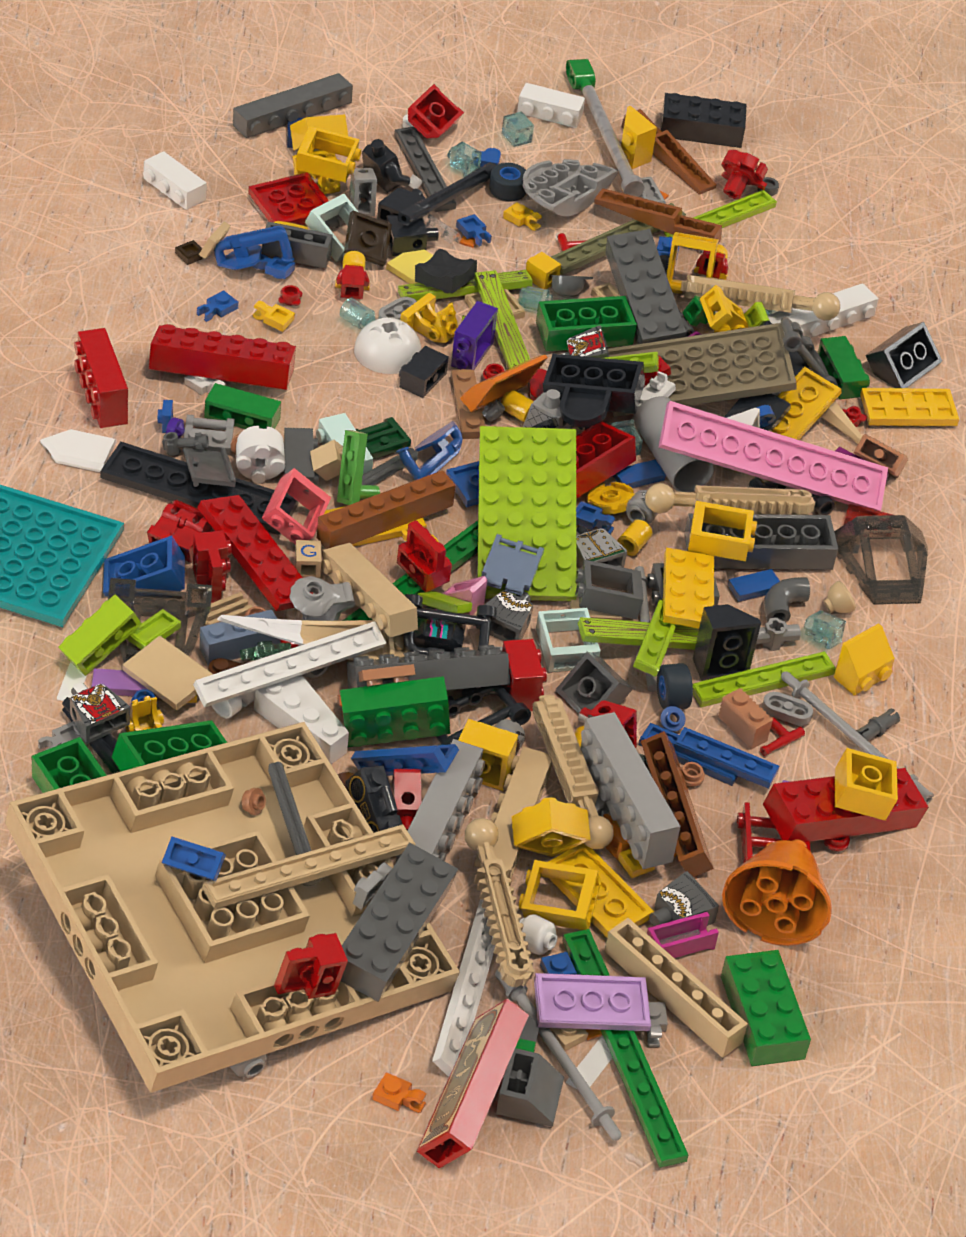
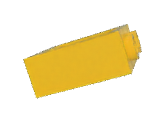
M309 126L297 152L296 170L346 183L349 174L353 175L355 161L358 162L362 150L358 148L359 139ZM315 148L348 158L343 163L313 155L312 153Z
M678 232L674 233L666 275L673 293L683 292L681 291L682 280L673 279L678 247L683 246L710 251L706 277L712 278L719 239Z
M696 501L688 551L746 561L748 552H753L755 538L751 537V535L755 536L757 521H753L754 511ZM708 523L744 530L743 538L703 532L702 524Z
M534 860L532 870L528 869L526 874L525 894L522 893L519 899V909L522 910L524 918L535 914L552 922L555 926L578 930L589 929L601 885L598 870ZM541 877L582 883L583 886L576 911L534 904Z

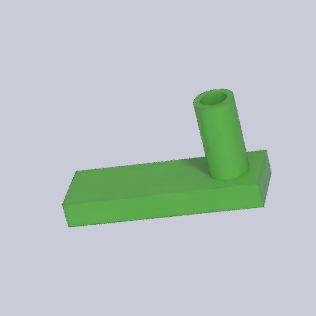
M345 430L337 502L351 505L359 502L360 499L364 500L380 494L378 486L362 485L368 435L366 433Z

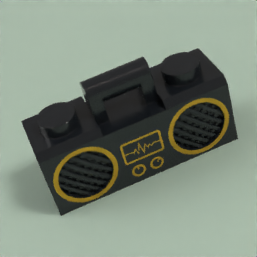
M384 766L363 767L345 781L350 796L373 833L402 825L400 815H397L398 808Z

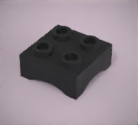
M438 249L430 260L415 265V282L442 290L444 293L453 294L474 279V274L477 272V260L471 258L467 260L458 259L446 250Z

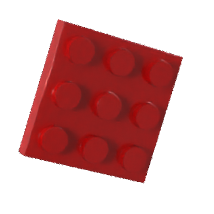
M308 172L252 185L248 189V194L269 222L282 221L305 225L311 210L329 201Z

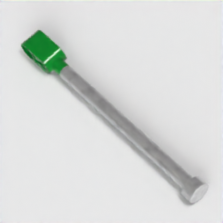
M567 60L566 75L573 90L581 89L621 175L623 180L621 188L624 194L636 197L641 196L644 192V184L639 176L634 175L595 92L596 78L589 60Z

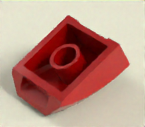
M433 84L408 108V121L425 138H439L459 121L464 112Z

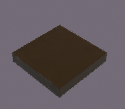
M353 210L349 214L344 253L346 254L350 251L361 252L365 256L366 261L383 267L387 262L392 224Z

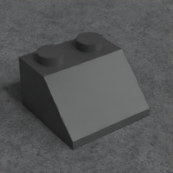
M588 651L555 689L578 713L584 707L592 710L603 700L620 705L633 690L601 657Z

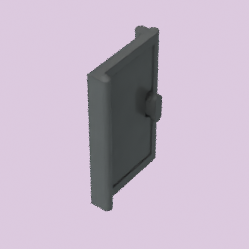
M193 448L183 449L195 487L199 483L235 487L236 478L226 448H222L221 452Z

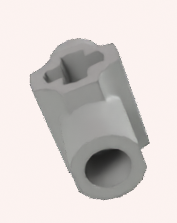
M770 618L765 623V627H760L756 644H763V647H767L771 651L780 650L785 641L800 640V626L798 624L787 625L785 621H781L778 618Z

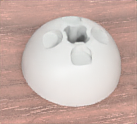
M380 318L367 324L357 336L354 346V354L357 360L364 367L382 374H399L401 367L407 364L416 352L421 350L419 337L412 327L395 318Z

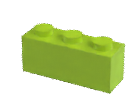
M113 595L91 617L84 620L75 632L67 636L58 648L86 676L142 623L119 597Z

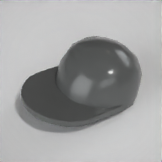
M552 275V288L557 294L562 296L577 295L582 291L585 280L593 279V277Z

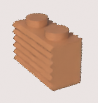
M868 434L862 436L854 451L855 455L868 462L888 467V473L896 478L899 477L908 461L905 454L885 445Z
M739 688L722 698L718 717L750 749H753L768 741L773 718H770L763 708H759V705L753 701V698H749L750 695H747L746 692H743V689Z

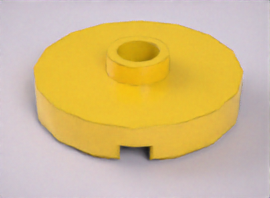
M612 482L611 486H605V483H602L588 492V504L602 508L603 514H617L626 511L627 503L635 493L633 488L625 483Z

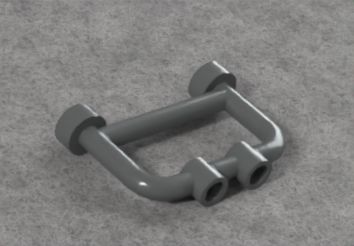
M788 317L782 318L781 326L785 333L783 337L785 349L789 352L797 351L814 373L838 386L836 379L829 376L824 362L814 348L811 338L804 337L799 323L792 322Z

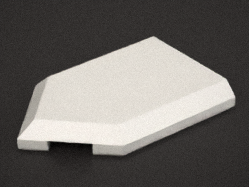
M70 429L41 439L40 443L45 449H48L55 463L100 472L109 459L117 439Z

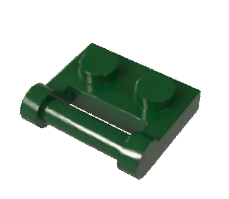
M393 417L386 418L384 422L360 430L355 429L358 432L368 434L366 447L373 459L394 453L405 447H411V439Z

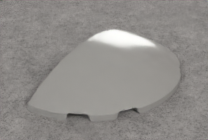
M564 159L562 163L552 165V162L548 160L532 165L525 171L523 175V188L534 201L551 212L561 216H572L593 204L595 197L602 188L607 189L618 174V170L598 163L580 165L578 160Z

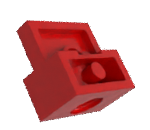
M417 520L409 523L407 541L398 545L397 564L425 592L450 582L452 563L445 557L446 549L443 544L438 542L428 529L424 528Z
M223 530L193 534L192 570L197 586L207 585L211 603L221 600L222 592L226 591L227 573L231 572L230 560L228 558V555L232 554L231 542L225 539Z
M337 933L317 934L309 937L306 948H294L286 951L274 984L277 994L305 990L308 999L336 994L348 962Z

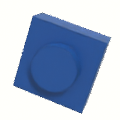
M163 400L162 409H158L157 421L159 424H162V433H166L168 422L173 418V400Z

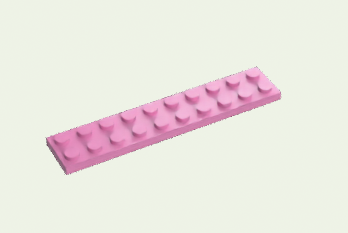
M669 401L666 405L659 448L791 488L806 490L818 496L825 495L834 501L874 513L881 511L888 467Z

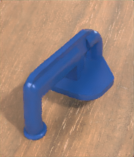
M273 226L225 237L214 249L217 265L232 270L254 266L259 263L262 249L260 244L278 240L283 255L281 261L292 263L294 258L285 228ZM224 250H234L233 252L225 256Z
M452 421L424 439L414 448L415 451L419 452L432 446L436 454L420 467L417 466L408 451L409 447L397 450L396 454L399 455L413 479L418 480L436 473L459 453L463 441L462 434L455 422ZM449 434L453 438V440L450 443H448V441L446 440V437Z

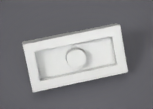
M659 371L657 373L658 376L654 379L651 378L650 383L643 388L638 407L653 397L664 396L668 398L676 390L675 384L668 381L667 375Z

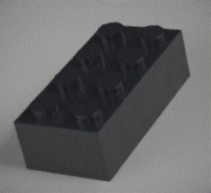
M665 93L660 131L668 130L678 140L742 148L746 127L747 104L738 101H723L716 98L708 99L699 96L680 95L678 93Z

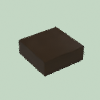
M194 240L175 247V254L187 265L204 259L199 255L202 247Z

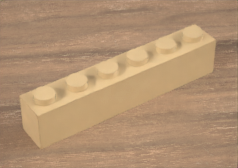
M351 543L323 550V560L321 563L323 572L335 584L349 582L356 605L369 618L375 621L378 627L390 638L418 630L417 607Z
M527 747L522 748L520 756L515 755L511 766V771L514 772L512 775H507L504 785L506 793H500L497 803L499 811L498 813L493 812L491 821L498 829V841L493 847L496 859H502L504 866L510 867L508 875L510 879L522 851V848L514 846L511 816L521 812L525 807L534 806L540 802L552 766L548 753ZM477 854L474 866L481 868L479 856Z
M627 918L608 932L604 952L632 977H646L647 990L660 1002H665L666 1008L722 1058L743 1043L748 1023L632 920Z

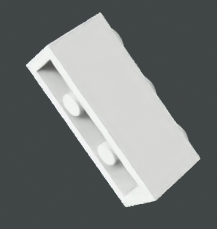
M526 83L519 95L517 113L577 128L583 115L585 98Z
M164 151L144 161V179L184 209L188 210L206 200L207 183Z

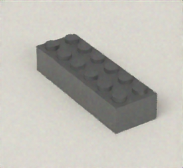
M650 229L607 236L606 256L620 296H626L637 324L634 337L636 344L686 337V329Z
M688 513L684 533L687 551L693 513ZM753 514V521H757L755 536L751 535V537L755 538L753 552H748L746 561L714 556V568L833 570L838 545L830 515ZM708 523L702 524L703 532L743 538L744 530Z
M482 645L476 651L469 650V647L454 648L453 653L444 652V649L429 650V655L419 654V652L414 651L405 652L404 657L394 656V654H381L379 659H372L369 656L353 657L354 661L347 662L348 689L367 686V682H359L358 672L362 670L414 664L415 675L408 677L409 681L444 676L446 690L510 684L508 653L501 651L500 647H494V645ZM384 679L383 684L393 683V679Z
M409 842L342 944L348 962L341 982L379 1002L450 890L458 868Z

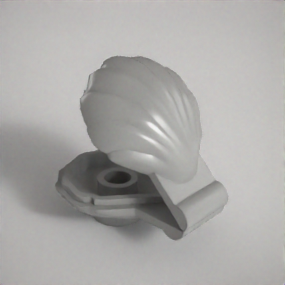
M308 576L298 579L291 587L290 600L294 607L302 612V620L337 621L341 612L355 606L352 587L349 582L329 584L320 578Z

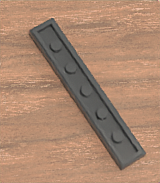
M416 128L395 129L394 136L415 175L423 181L421 186L426 196L430 197L446 188L447 185ZM452 199L436 208L435 212L456 209L455 200Z

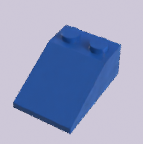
M173 536L109 557L104 561L103 594L105 596L164 597L185 589V555Z

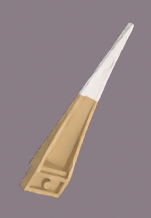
M221 615L217 618L221 622L297 645H304L374 622L373 620H283ZM379 628L386 642L384 647L359 655L369 656L372 659H379L381 654H394V656L404 657V653L408 652L404 645V634L390 638Z

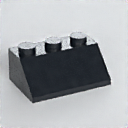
M924 322L904 327L865 355L874 375L894 388H907L942 362Z
M729 604L703 608L693 655V662L701 681L750 670L761 626L760 619Z

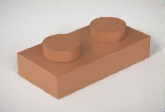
M414 664L362 670L358 672L359 682H367V686L383 684L384 679H393V683L409 681L408 677L415 675Z

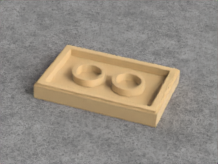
M158 636L122 665L124 672L175 710L180 709L197 695L193 686L196 680L213 675L161 636Z

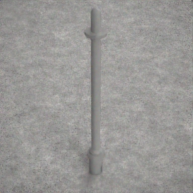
M787 671L781 674L782 680L793 689L792 696L794 698H804L864 752L888 759L808 689L810 686L808 680L800 682ZM914 774L910 775L928 805L933 799L934 794L918 782L917 776Z
M497 970L495 976L505 988L507 998L510 1001H517L522 1010L529 1015L528 1017L537 1021V1011L526 996L527 986L511 987L502 981L501 973ZM539 1027L538 1033L593 1111L592 1124L594 1126H603L611 1139L619 1140L622 1134L612 1120V1117L615 1115L613 1107H603L551 1030Z

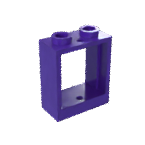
M480 301L475 303L455 331L451 367L459 370H475L494 343L498 308Z

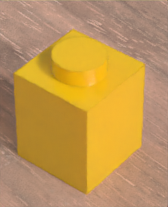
M540 252L527 260L526 270L533 279L532 283L542 290H546L552 286V275H560L561 264L545 253Z

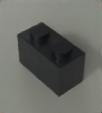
M424 346L413 355L407 364L401 367L399 371V387L424 398L447 374L449 356Z

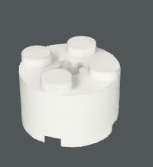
M252 426L243 430L239 434L236 443V464L239 472L257 484L264 483L265 480L279 475L285 469L282 435L271 427L259 429V426Z

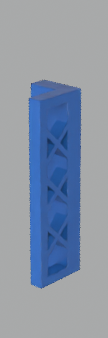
M456 744L363 750L355 751L351 760L358 770L363 767L384 766L387 776H393L394 769H421V774L442 773L447 771L459 749Z

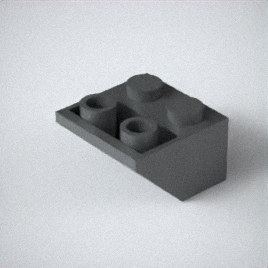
M515 1048L504 1074L496 1114L553 1127L564 1076L539 1053Z

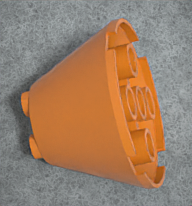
M781 840L770 842L764 849L738 867L727 878L722 892L723 906L731 921L743 932L746 933L749 930L761 936L760 941L789 946L814 940L821 935L822 930L829 924L832 914L831 900L816 860L803 841Z

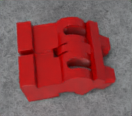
M175 500L173 504L169 503L166 505L155 526L151 525L147 531L149 543L173 536L185 555V561L192 563L193 534L211 532L212 526L199 509Z

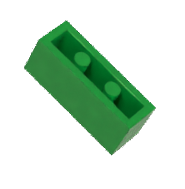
M846 336L821 338L817 353L824 362L829 376L834 377L838 387L841 388L839 400L861 397V389L869 387L870 379L862 367L861 360L857 358L853 345L849 343Z
M215 383L205 399L204 418L216 420L235 419L234 426L242 429L252 426H259V429H267V427L275 429L281 418L282 401Z

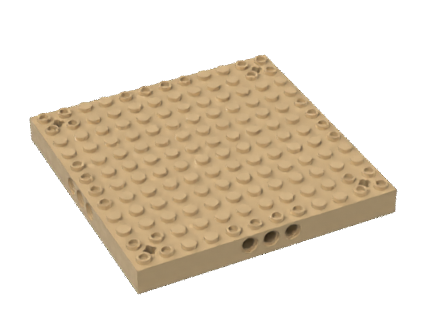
M305 722L9 802L5 824L150 1093L451 992L460 971L434 929L428 923L379 1002L341 981L335 995L308 999L305 990L277 994L274 984L286 951L294 948H306L309 937L317 934L337 933L342 945L371 902L370 900L362 910L353 904L357 893L354 891L356 884L362 877L367 879L383 862L393 868L394 865L389 858L326 876L321 882L312 886L299 884L217 909L213 908L202 889L203 882L209 881V879L162 864L171 836L223 852L226 856L218 878L296 856L268 772L269 764L275 762L283 764L312 851L373 833ZM251 788H260L266 798V805L258 815H251L242 808V796L246 790Z

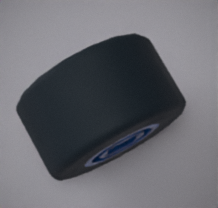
M515 163L496 165L491 171L490 192L496 198L504 201L522 199L526 195V191L523 188V175L526 169Z
M684 663L661 665L656 680L657 694L661 707L663 709L670 706L680 709L689 708L693 698V684L688 666Z

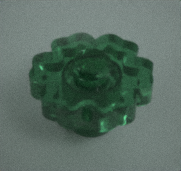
M272 641L258 642L256 647L240 650L241 661H256L292 649L291 643L273 644Z

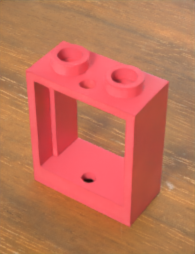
M293 468L280 478L262 519L296 545V540H311L317 530L318 517L324 515L331 497ZM286 493L309 510L303 526L280 508Z

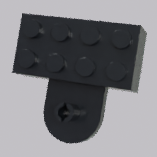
M552 354L543 381V393L551 389L559 391L562 419L567 424L578 427L580 430H583V427L587 430L604 420L608 411L636 414L645 385L644 362Z

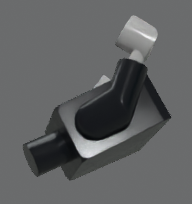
M375 139L363 149V168L373 169L377 178V184L387 193L399 185H409L413 189H418L423 181L414 174L411 177L402 175L396 154L384 144L383 140Z

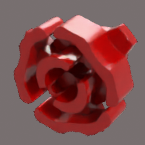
M728 150L721 163L725 170L721 176L728 180L723 192L730 198L740 199L747 185H753L764 190L767 186V183L763 181L768 171L766 164L760 162L758 166L759 158L738 150Z

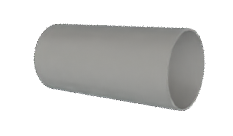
M664 396L653 397L637 408V412L633 416V423L674 489L678 492L695 491V485L704 486L711 479L714 466L709 462L659 448L666 405L671 400Z

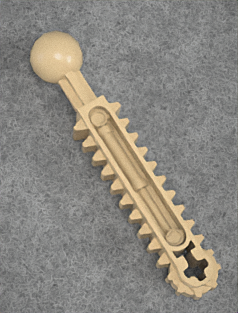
M687 275V280H683L681 284V291H685L684 297L693 299L694 296L701 298L712 287L717 285L722 289L725 297L740 306L751 307L755 302H762L767 310L792 313L793 308L813 311L818 319L824 321L834 319L840 311L838 297L830 292H823L812 298L795 295L796 290Z
M657 483L648 488L645 494L647 507L659 514L668 512L673 506L692 507L694 510L696 501L752 510L754 514L809 515V513L814 512L815 501L811 497L812 494L801 489L695 485L693 493L674 492L668 485Z
M551 694L539 696L540 700L533 703L534 719L539 727L567 802L588 810L591 840L584 844L592 849L607 847L614 836L613 826L608 819L599 816L595 804L598 791L564 709L563 702L560 698L555 699V696Z
M485 818L474 819L465 829V841L471 849L478 852L481 868L477 869L473 883L477 884L476 889L481 891L479 898L483 900L482 908L486 909L484 917L488 918L486 925L490 927L489 935L493 936L491 944L495 945L493 953L498 954L495 960L496 963L500 964L498 972L501 973V979L511 987L526 986L534 973L533 960L529 959L531 952L527 950L529 944L524 941L526 933L522 932L524 925L519 923L521 915L517 914L519 906L515 905L516 897L512 896L514 888L510 887L512 880L508 878L510 867L504 866L502 859H496L493 849L498 841L496 825Z

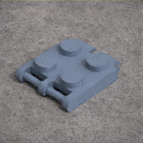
M497 534L483 568L482 576L486 577L488 586L501 589L504 583L506 584L505 591L522 596L524 590H530L543 556L544 548L530 547L524 545L522 541L514 542L504 539L502 535ZM500 543H504V544L513 546V547H515V549H514V548H511V547H507V546L501 545ZM521 549L536 553V555L521 551Z

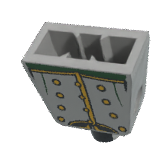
M584 526L576 528L577 569H581L584 560L624 568L627 550L605 529L600 528L588 532Z

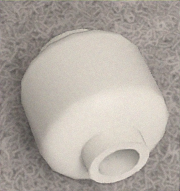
M535 914L520 920L519 923L524 925L522 932L526 933L524 941L529 944L527 947L528 951L542 955L554 948L557 942L555 925L552 922Z

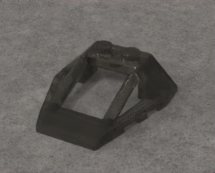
M905 515L857 516L834 531L838 545V559H843L846 563L847 571L856 576L859 580L860 588L874 605L921 604L928 547L923 532ZM870 539H900L903 551L906 554L910 580L876 579ZM860 543L865 573L852 554L858 553Z
M110 578L108 600L113 595H116L136 614L139 620L141 616L152 617L162 609L180 620L181 628L176 631L175 647L190 657L200 636V627L205 625L211 610L212 585L187 584L186 592L139 589L136 588V580ZM195 616L186 642L188 618ZM126 639L119 645L123 664L141 651L137 650V647L131 642L126 641Z

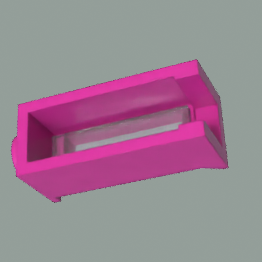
M704 912L649 927L647 935L673 958L706 949L714 950L719 932L717 928L707 932L709 914Z

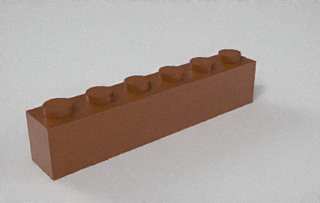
M442 470L318 517L317 539L321 541L325 549L346 543L355 544L447 509L454 504L456 485Z
M665 731L642 740L641 744L652 778L680 825L675 850L681 866L685 872L688 871L693 877L714 869L672 743Z

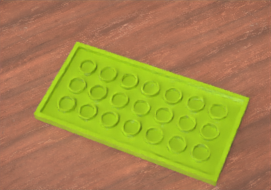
M480 426L477 578L482 577V571L496 535L500 534L502 538L514 542L519 540L524 545L530 547L544 548V553L530 590H524L530 595L531 600H576V429ZM500 543L501 545H504V546L511 547V548H514V549H515V547H513V546H510V545H507V544H504V543ZM521 549V551L536 555V553ZM503 583L501 589L487 585L485 599H492L501 591H505L506 584Z

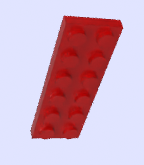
M240 495L201 500L197 508L215 531H224L225 539L231 542L232 554L275 611L295 608L290 600L291 587L295 584V581L303 577Z

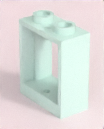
M342 194L311 210L305 223L310 230L333 234L325 224V221L339 214L348 226L350 212L353 210L358 212V210L346 195ZM333 234L331 256L336 262H339L344 258L345 246Z
M587 608L538 612L536 631L548 673L571 671L587 651L600 657V648L596 642H583L584 645L553 648L548 633L579 630L577 623L580 617L590 618Z

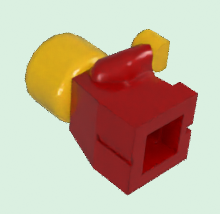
M720 244L717 247L712 277L726 280L729 269L727 261L728 252ZM704 250L697 259L694 273L707 274L710 251Z
M350 251L344 255L343 269L335 280V288H341L340 298L353 297V299H363L364 290H370V280L367 272L364 271L366 260L361 252Z

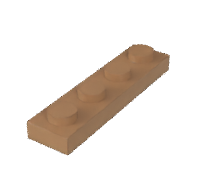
M466 369L451 370V382L462 438L479 439L480 426H485L482 408L471 412L460 400L465 392L477 384L474 370Z

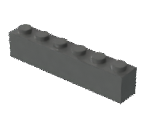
M340 73L234 107L233 126L244 137L249 138L287 125L288 121L292 122L298 118L311 117L352 103L353 85Z

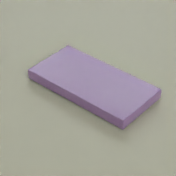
M535 973L534 988L538 1027L649 1031L651 1028L646 977Z

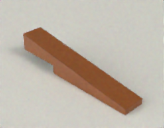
M641 109L636 110L647 120H649L653 125H655ZM626 114L624 115V119H623V122H622V125H621V127H622L623 129H624ZM657 127L653 155L699 195L715 189L717 184L668 130L661 132Z
M604 188L594 199V203L672 235L678 232L719 239L718 244L721 241L722 225L683 216L682 208Z

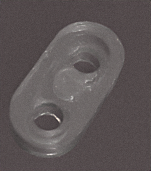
M427 214L424 218L426 228H438V231L442 233L441 238L450 244L453 241L458 243L462 236L460 233L430 214Z

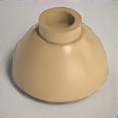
M840 581L835 582L830 587L827 599L823 600L830 613L834 611L850 613L855 611L856 608L850 592Z

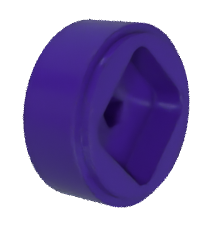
M171 418L168 422L166 433L175 432L178 435V439L181 438L185 432L183 419Z

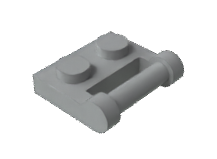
M187 414L184 438L195 437V433L200 432L208 434L209 448H204V450L221 452L222 448H226L227 454L230 455V444L233 439L235 419L195 418L194 415ZM193 427L211 428V429H221V430H226V431L205 430V429H198V428H193Z

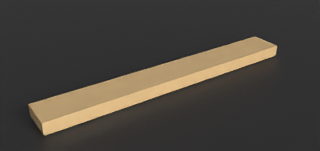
M402 824L217 878L216 881L209 880L203 882L202 889L213 908L217 909L397 856L404 852L409 842L414 845L416 844Z

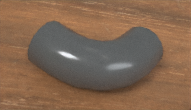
M807 577L784 579L771 586L764 598V613L767 622L770 618H778L781 621L788 622L791 617L788 604L792 602H807L809 600L810 583Z

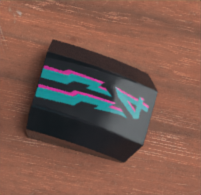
M427 606V607L425 608V609L439 610V609L432 608V607H429V606ZM417 618L418 630L414 631V643L417 647L444 649V651L448 652L454 651V648L463 647L466 624Z

